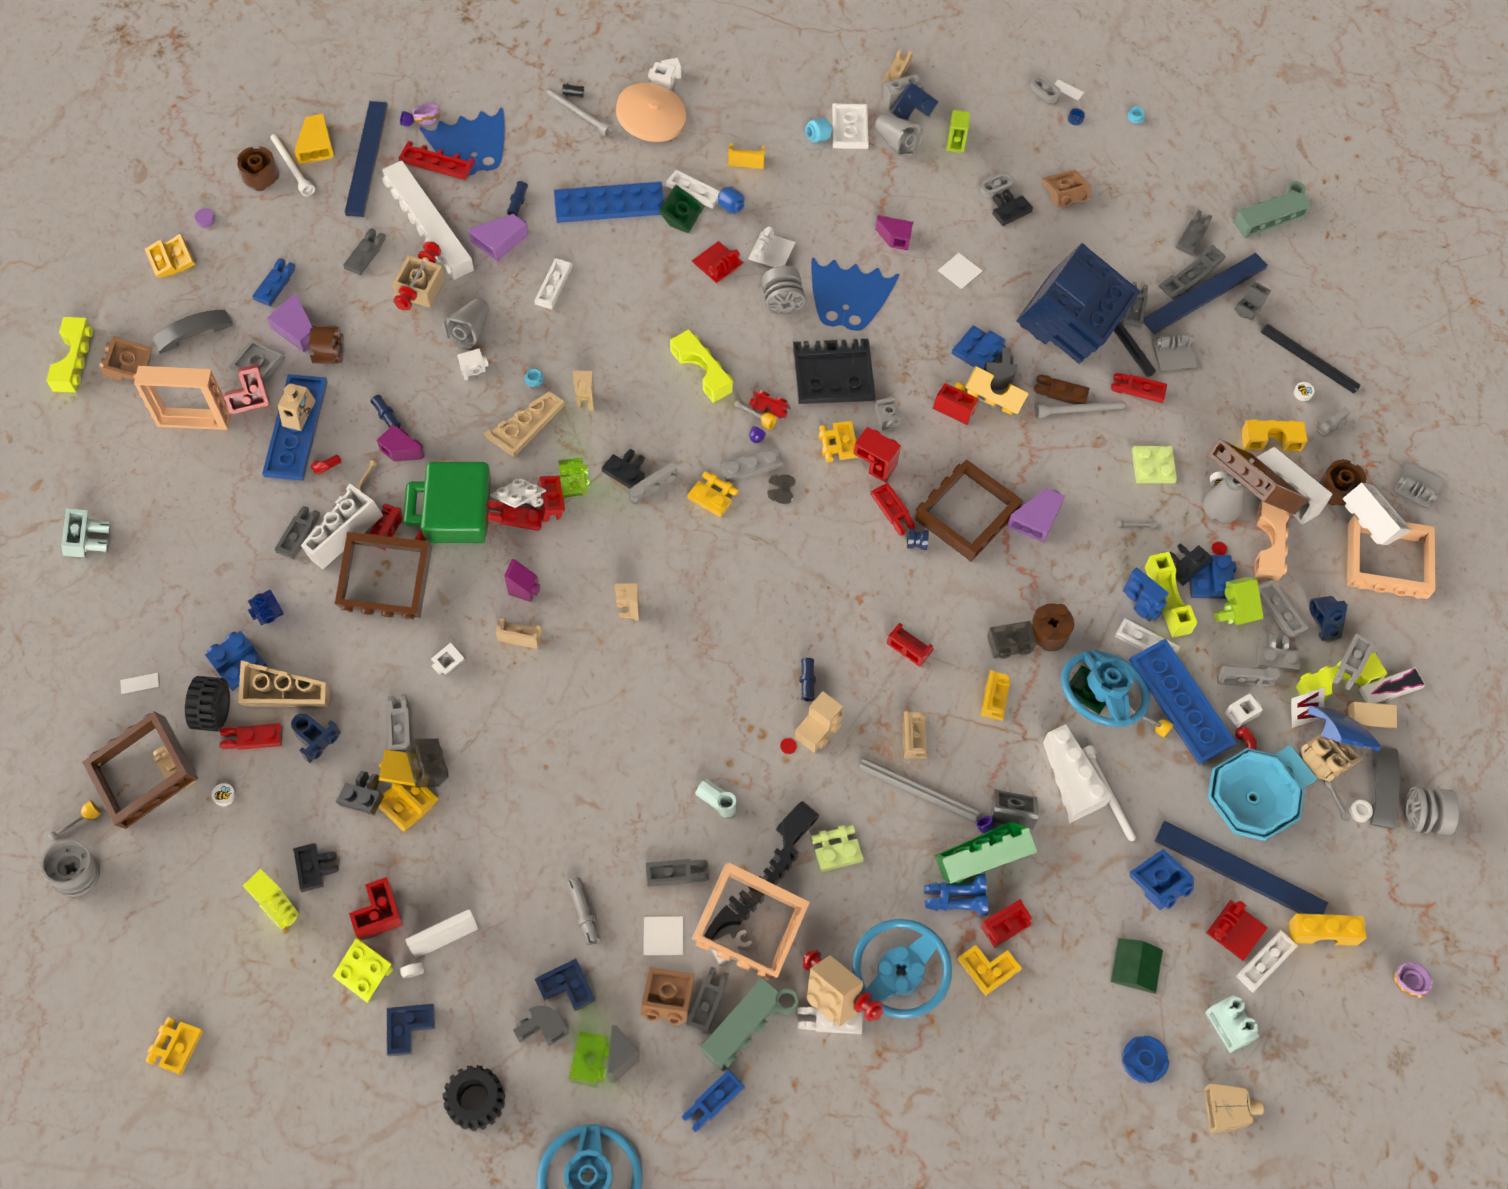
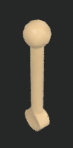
M372 459L370 461L369 468L367 469L358 486H355L361 492V487L366 481L371 470L373 469V467L377 466V461L375 459Z

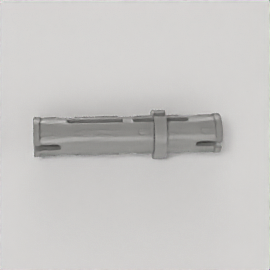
M573 878L567 884L579 917L578 924L579 927H582L587 945H593L601 940L595 925L596 918L594 915L592 916L581 878Z

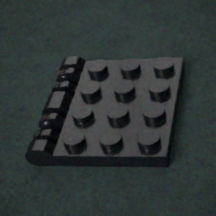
M846 339L841 340L842 350L838 348V340H824V351H821L820 341L815 342L816 351H809V343L804 341V352L801 349V341L793 342L798 404L875 401L869 339H860L861 349H859L858 339H853V349L847 350Z

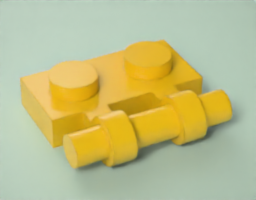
M852 421L833 423V430H827L825 425L819 427V440L823 444L822 454L825 456L826 462L834 460L833 454H838L839 460L859 458L853 454L856 437ZM830 439H835L836 445H830Z
M705 471L702 478L707 480L706 484L698 480L688 493V499L721 518L732 503V499L727 496L732 494L736 497L739 489L735 488L734 484L729 481L721 480L717 474ZM714 485L721 488L722 491L718 492L713 489Z
M167 1017L164 1025H160L157 1031L159 1035L153 1045H150L147 1051L149 1054L145 1062L154 1065L157 1058L161 1057L158 1064L160 1068L182 1076L204 1031L181 1021L177 1029L174 1030L172 1028L176 1020ZM171 1037L172 1039L167 1049H162L167 1038Z

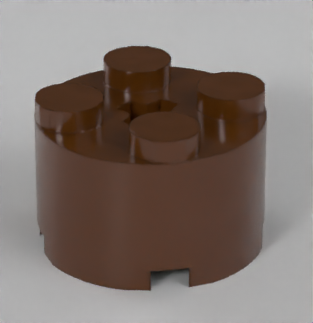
M259 146L260 149L248 147L237 158L240 175L248 187L254 188L257 191H263L279 178L274 157L271 151L265 147Z
M312 325L313 328L310 329L309 349H312L314 355H310L312 363H342L343 354L340 351V345L344 343L343 333H340V327L337 325Z
M1345 459L1334 461L1328 467L1319 483L1333 494L1327 502L1329 505H1345L1346 502L1343 498L1359 484L1366 483V474L1362 467L1358 464L1355 466L1350 463L1351 461Z
M1045 604L1036 609L1029 628L1030 639L1036 646L1042 647L1043 650H1060L1070 639L1074 629V618L1064 604Z

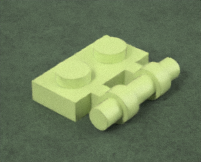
M844 825L838 826L837 829L827 832L822 830L818 832L819 834L811 836L812 844L821 842L822 848L815 849L820 872L863 862L858 840L849 841L847 835L855 834L853 825L847 827ZM840 838L841 843L829 845L828 840Z

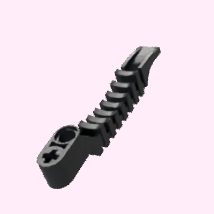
M801 801L776 828V831L783 836V849L780 851L777 848L774 851L775 856L769 861V869L766 868L763 871V878L774 885L778 884L779 878L782 879L785 876L786 870L789 871L792 868V862L798 859L799 852L793 846L820 816L804 801ZM748 887V894L744 890L739 893V900L741 902L732 895L729 898L730 907L725 905L715 917L704 936L713 940L723 928L732 925L740 926L744 920L747 921L750 918L751 911L755 912L757 904H761L764 901L765 894L752 887Z

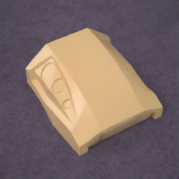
M1322 733L1301 748L1304 763L1317 778L1329 782L1363 760L1349 744L1323 737Z

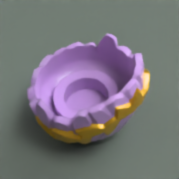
M434 103L421 104L415 110H412L414 121L421 125L435 123L441 114L438 105Z
M1404 963L1397 969L1394 976L1396 986L1405 994L1413 997H1425L1432 988L1433 979H1431L1429 971L1418 963Z

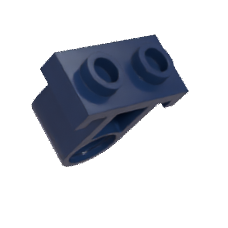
M1333 596L1312 598L1310 600L1309 610L1313 619L1322 630L1318 635L1322 641L1342 637L1348 606L1344 600L1337 601Z
M301 713L293 717L291 728L296 737L308 747L306 749L302 747L299 751L303 758L310 763L319 758L323 750L338 739L341 732L332 720L328 722L329 727L325 730L311 716ZM308 725L307 728L300 730L301 726Z

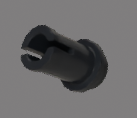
M569 83L563 84L562 95L583 98L584 86L569 85Z

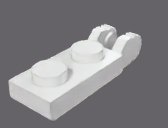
M798 1008V1014L816 1016V1023L809 1021L798 1022L799 1029L828 1033L862 1034V1012L838 1027L835 1023L829 1021L817 1008Z

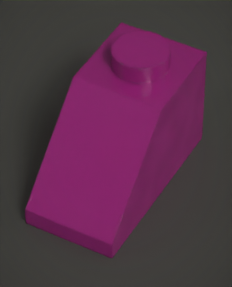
M512 559L504 575L508 595L532 602L534 595L537 596L540 590L538 577L520 562Z

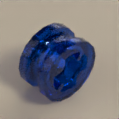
M1078 108L1072 109L1068 116V122L1075 126L1082 124L1085 118L1084 111Z

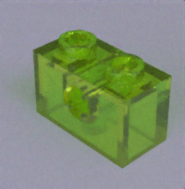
M582 458L558 460L563 498L587 495L586 487H590L588 467L583 465Z
M580 1031L568 1077L570 1082L595 1088L598 1087L599 1081L603 1082L606 1071L603 1063L605 1058H609L610 1049L607 1036ZM594 1055L596 1061L588 1064L587 1059Z

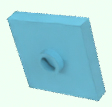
M1291 745L1275 754L1280 757L1303 789L1317 780L1316 776Z

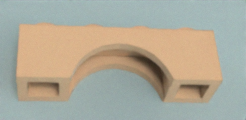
M1261 501L1257 508L1256 526L1268 534L1272 547L1260 551L1255 559L1254 578L1273 579L1279 582L1282 575L1286 574L1288 564L1285 563V557L1288 553V545H1285V540L1289 533V529L1286 528L1289 512Z

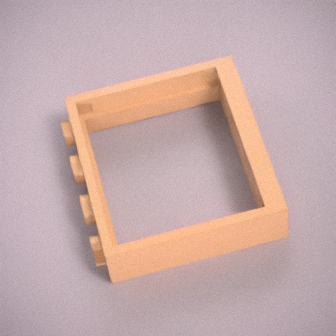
M138 366L137 373L134 374V385L137 387L139 395L143 398L145 406L150 411L151 418L154 419L157 427L228 430L231 415L211 369ZM155 386L201 388L210 409L165 407Z
M1354 514L1348 523L1347 586L1374 590L1379 593L1388 592L1398 596L1406 595L1417 599H1428L1435 591V527L1406 522L1412 531L1399 538L1423 542L1424 582L1360 572V533H1372L1368 528L1364 529L1359 524V517Z
M727 863L723 867L692 936V940L696 941V946L708 951L710 948L717 951L716 956L728 961L731 958L737 961L736 965L748 971L752 968L758 971L757 975L763 979L777 978L810 902L731 863ZM728 877L795 908L770 967L703 936Z

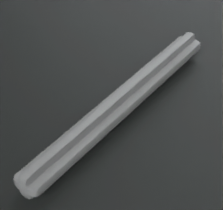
M863 758L860 762L859 770L973 822L977 820L980 811L974 807L868 759Z

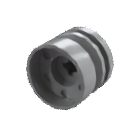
M786 265L777 266L764 273L761 283L765 294L766 308L770 313L781 316L789 315L803 307L805 296L801 287L800 273L796 268Z
M1412 787L1409 790L1405 803V821L1410 832L1429 833L1431 831L1433 834L1452 835L1455 832L1459 819V802L1453 790L1435 789L1432 791L1430 788L1422 789L1421 787Z
M66 839L56 842L47 849L41 860V870L44 876L51 883L55 891L63 896L77 897L89 892L97 883L100 875L99 865L86 845L78 840Z

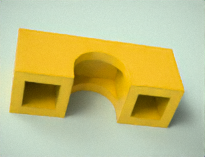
M975 366L965 385L968 388L967 393L978 397V395L985 397L984 401L992 406H995L996 403L1002 406L1001 410L1010 415L1013 412L1018 414L1029 393L1012 384H1009L1003 393H993L990 384L994 375Z
M1251 419L1246 420L1241 430L1244 450L1263 451L1268 438L1277 439L1281 443L1282 451L1302 452L1307 443L1305 422Z
M1296 914L1288 921L1290 938L1295 943L1314 944L1319 940L1332 939L1335 940V945H1359L1367 938L1364 916Z

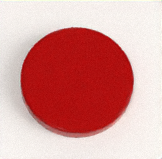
M1218 541L1213 543L1211 550L1215 555H1225L1227 546L1223 542Z
M785 738L781 741L780 748L783 753L792 754L796 751L797 744L795 740Z

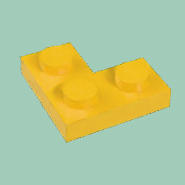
M977 945L970 948L957 959L985 996L1022 969L1008 950L992 962H989Z

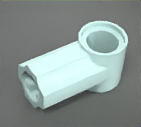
M708 779L700 783L695 792L696 796L718 810L719 814L724 818H730L736 814L737 802L733 793L725 792ZM726 802L732 804L730 807L722 806V804Z

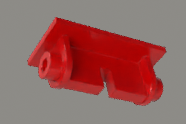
M762 390L752 392L755 399L751 398L749 405L753 409L765 413L767 406H769L770 410L768 413H772L779 419L786 418L788 411L785 409H791L790 405L787 404V400L781 397L771 398L769 393Z

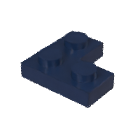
M909 82L890 113L898 118L908 120L916 108L929 117L939 101L914 83Z
M577 959L534 978L544 1001L566 991L574 1011L596 1001Z
M434 1004L387 1008L388 1057L411 1055L412 1031L435 1029Z

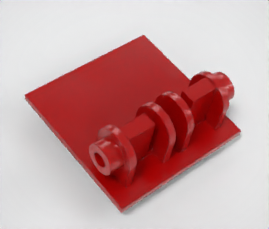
M719 241L692 260V263L716 284L744 264L738 257L740 253L737 249L730 251Z
M1230 899L1206 934L1240 960L1244 961L1268 927L1246 911V904L1244 902H1233Z

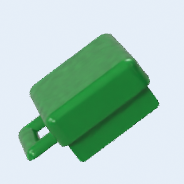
M429 462L426 465L425 481H411L406 485L403 523L407 526H421L423 536L427 538L429 543H484L488 529L487 513L489 509H487V502L490 500L491 485L489 465L486 462ZM418 492L423 493L422 515H416Z

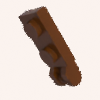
M1039 374L1036 381L1040 384L1034 386L1036 393L1074 405L1086 404L1089 387L1058 380L1047 375Z

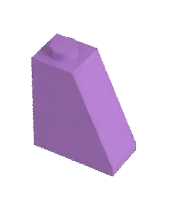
M511 214L473 227L469 230V234L474 245L494 260L499 261L528 236L527 223L522 218Z
M293 294L271 313L267 319L272 330L305 352L309 348L310 329L313 327L297 295Z
M1046 488L1012 513L1007 527L1044 543L1065 496L1056 490Z

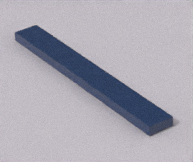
M369 101L346 203V216L364 217L386 118L387 102Z
M1254 253L1144 317L1143 323L1153 334H1156L1262 272L1268 265L1257 253Z
M1165 820L1155 838V842L1299 914L1324 915L1328 905L1327 901Z

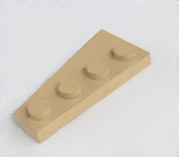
M549 391L530 403L528 408L514 413V416L506 422L503 420L497 424L498 427L484 432V437L515 458L565 406V403Z

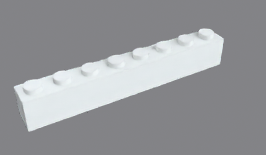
M403 161L382 169L384 174L382 180L387 188L390 187L393 198L399 200L400 207L403 212L408 213L410 222L416 224L419 235L425 237V242L432 241L439 245L441 254L436 259L438 262L441 261L443 263L445 272L451 274L455 280L474 271L471 257Z

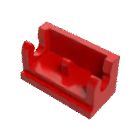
M944 383L936 395L933 409L967 425L971 415H974L979 398Z
M560 475L540 476L538 486L546 489V492L541 494L543 500L540 506L542 522H548L552 515H556V519L559 520L562 513L565 512Z
M384 503L382 506L383 516L375 523L371 532L366 534L393 537L403 521L401 508Z
M899 623L888 635L887 645L921 667L933 652L934 646L932 644L927 646L904 630L903 624Z
M1019 899L984 920L980 928L995 948L1032 925L1030 922L1032 917L1022 900Z

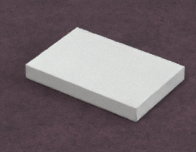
M832 103L833 148L868 149L867 104Z
M466 910L406 938V943L414 958L417 959L478 930L471 911Z

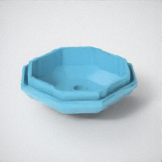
M1246 748L1212 769L1207 798L1234 834L1266 841L1301 819L1305 790L1278 755ZM1249 796H1253L1256 801H1251Z

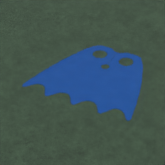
M502 107L494 116H489L485 112L480 111L475 120H467L463 116H459L457 123L454 125H448L439 121L434 131L420 127L422 134L436 153L441 149L444 150V155L454 157L455 154H459L461 160L469 161L470 158L475 159V164L468 176L474 175L479 169L485 171L494 170L501 163L505 135ZM476 152L477 156L473 157L471 153ZM492 157L494 163L487 166L483 164V159Z
M812 258L813 295L820 321L828 326L842 325L849 330H862L871 322L887 300L899 277V273L893 277L884 278L879 268L865 274L860 271L857 264L844 270L838 266L835 260H832L827 266H820L815 258ZM843 305H848L849 309H843ZM829 311H834L838 314V318L830 321L826 318V314ZM856 315L860 317L861 322L858 325H852L849 322V318Z

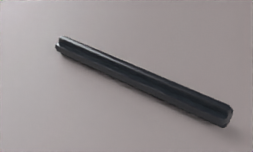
M1120 321L1114 329V333L1147 377L1152 376L1156 372L1155 368Z
M1266 324L1262 328L1261 333L1345 389L1354 394L1359 390L1361 385L1271 325Z

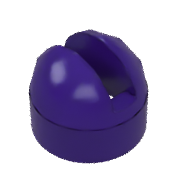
M402 111L400 125L411 126L414 123L413 115Z
M753 426L749 433L750 440L753 443H760L766 436V432L756 426Z
M991 816L982 817L976 823L978 830L982 834L996 827Z

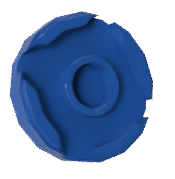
M1151 1036L1133 1038L1125 1045L1122 1052V1064L1126 1073L1140 1083L1150 1084L1158 1081L1166 1074L1169 1067L1165 1046Z

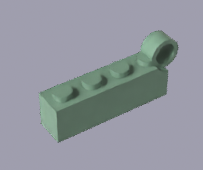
M1299 181L1290 182L1285 195L1275 196L1270 200L1258 202L1247 208H1241L1237 212L1234 224L1243 237L1247 238L1306 217L1312 204L1304 195L1306 191L1305 185Z
M761 978L701 1046V1053L721 1071L725 1066L729 1068L737 1059L736 1053L741 1048L745 1050L753 1040L750 1037L755 1031L761 1032L768 1023L766 1019L771 1013L775 1015L779 1012L783 1015H790L796 1011L798 1006L797 994L791 989H783L778 992L766 980ZM790 996L794 1000V1005L791 1008H783L779 1003L780 998Z

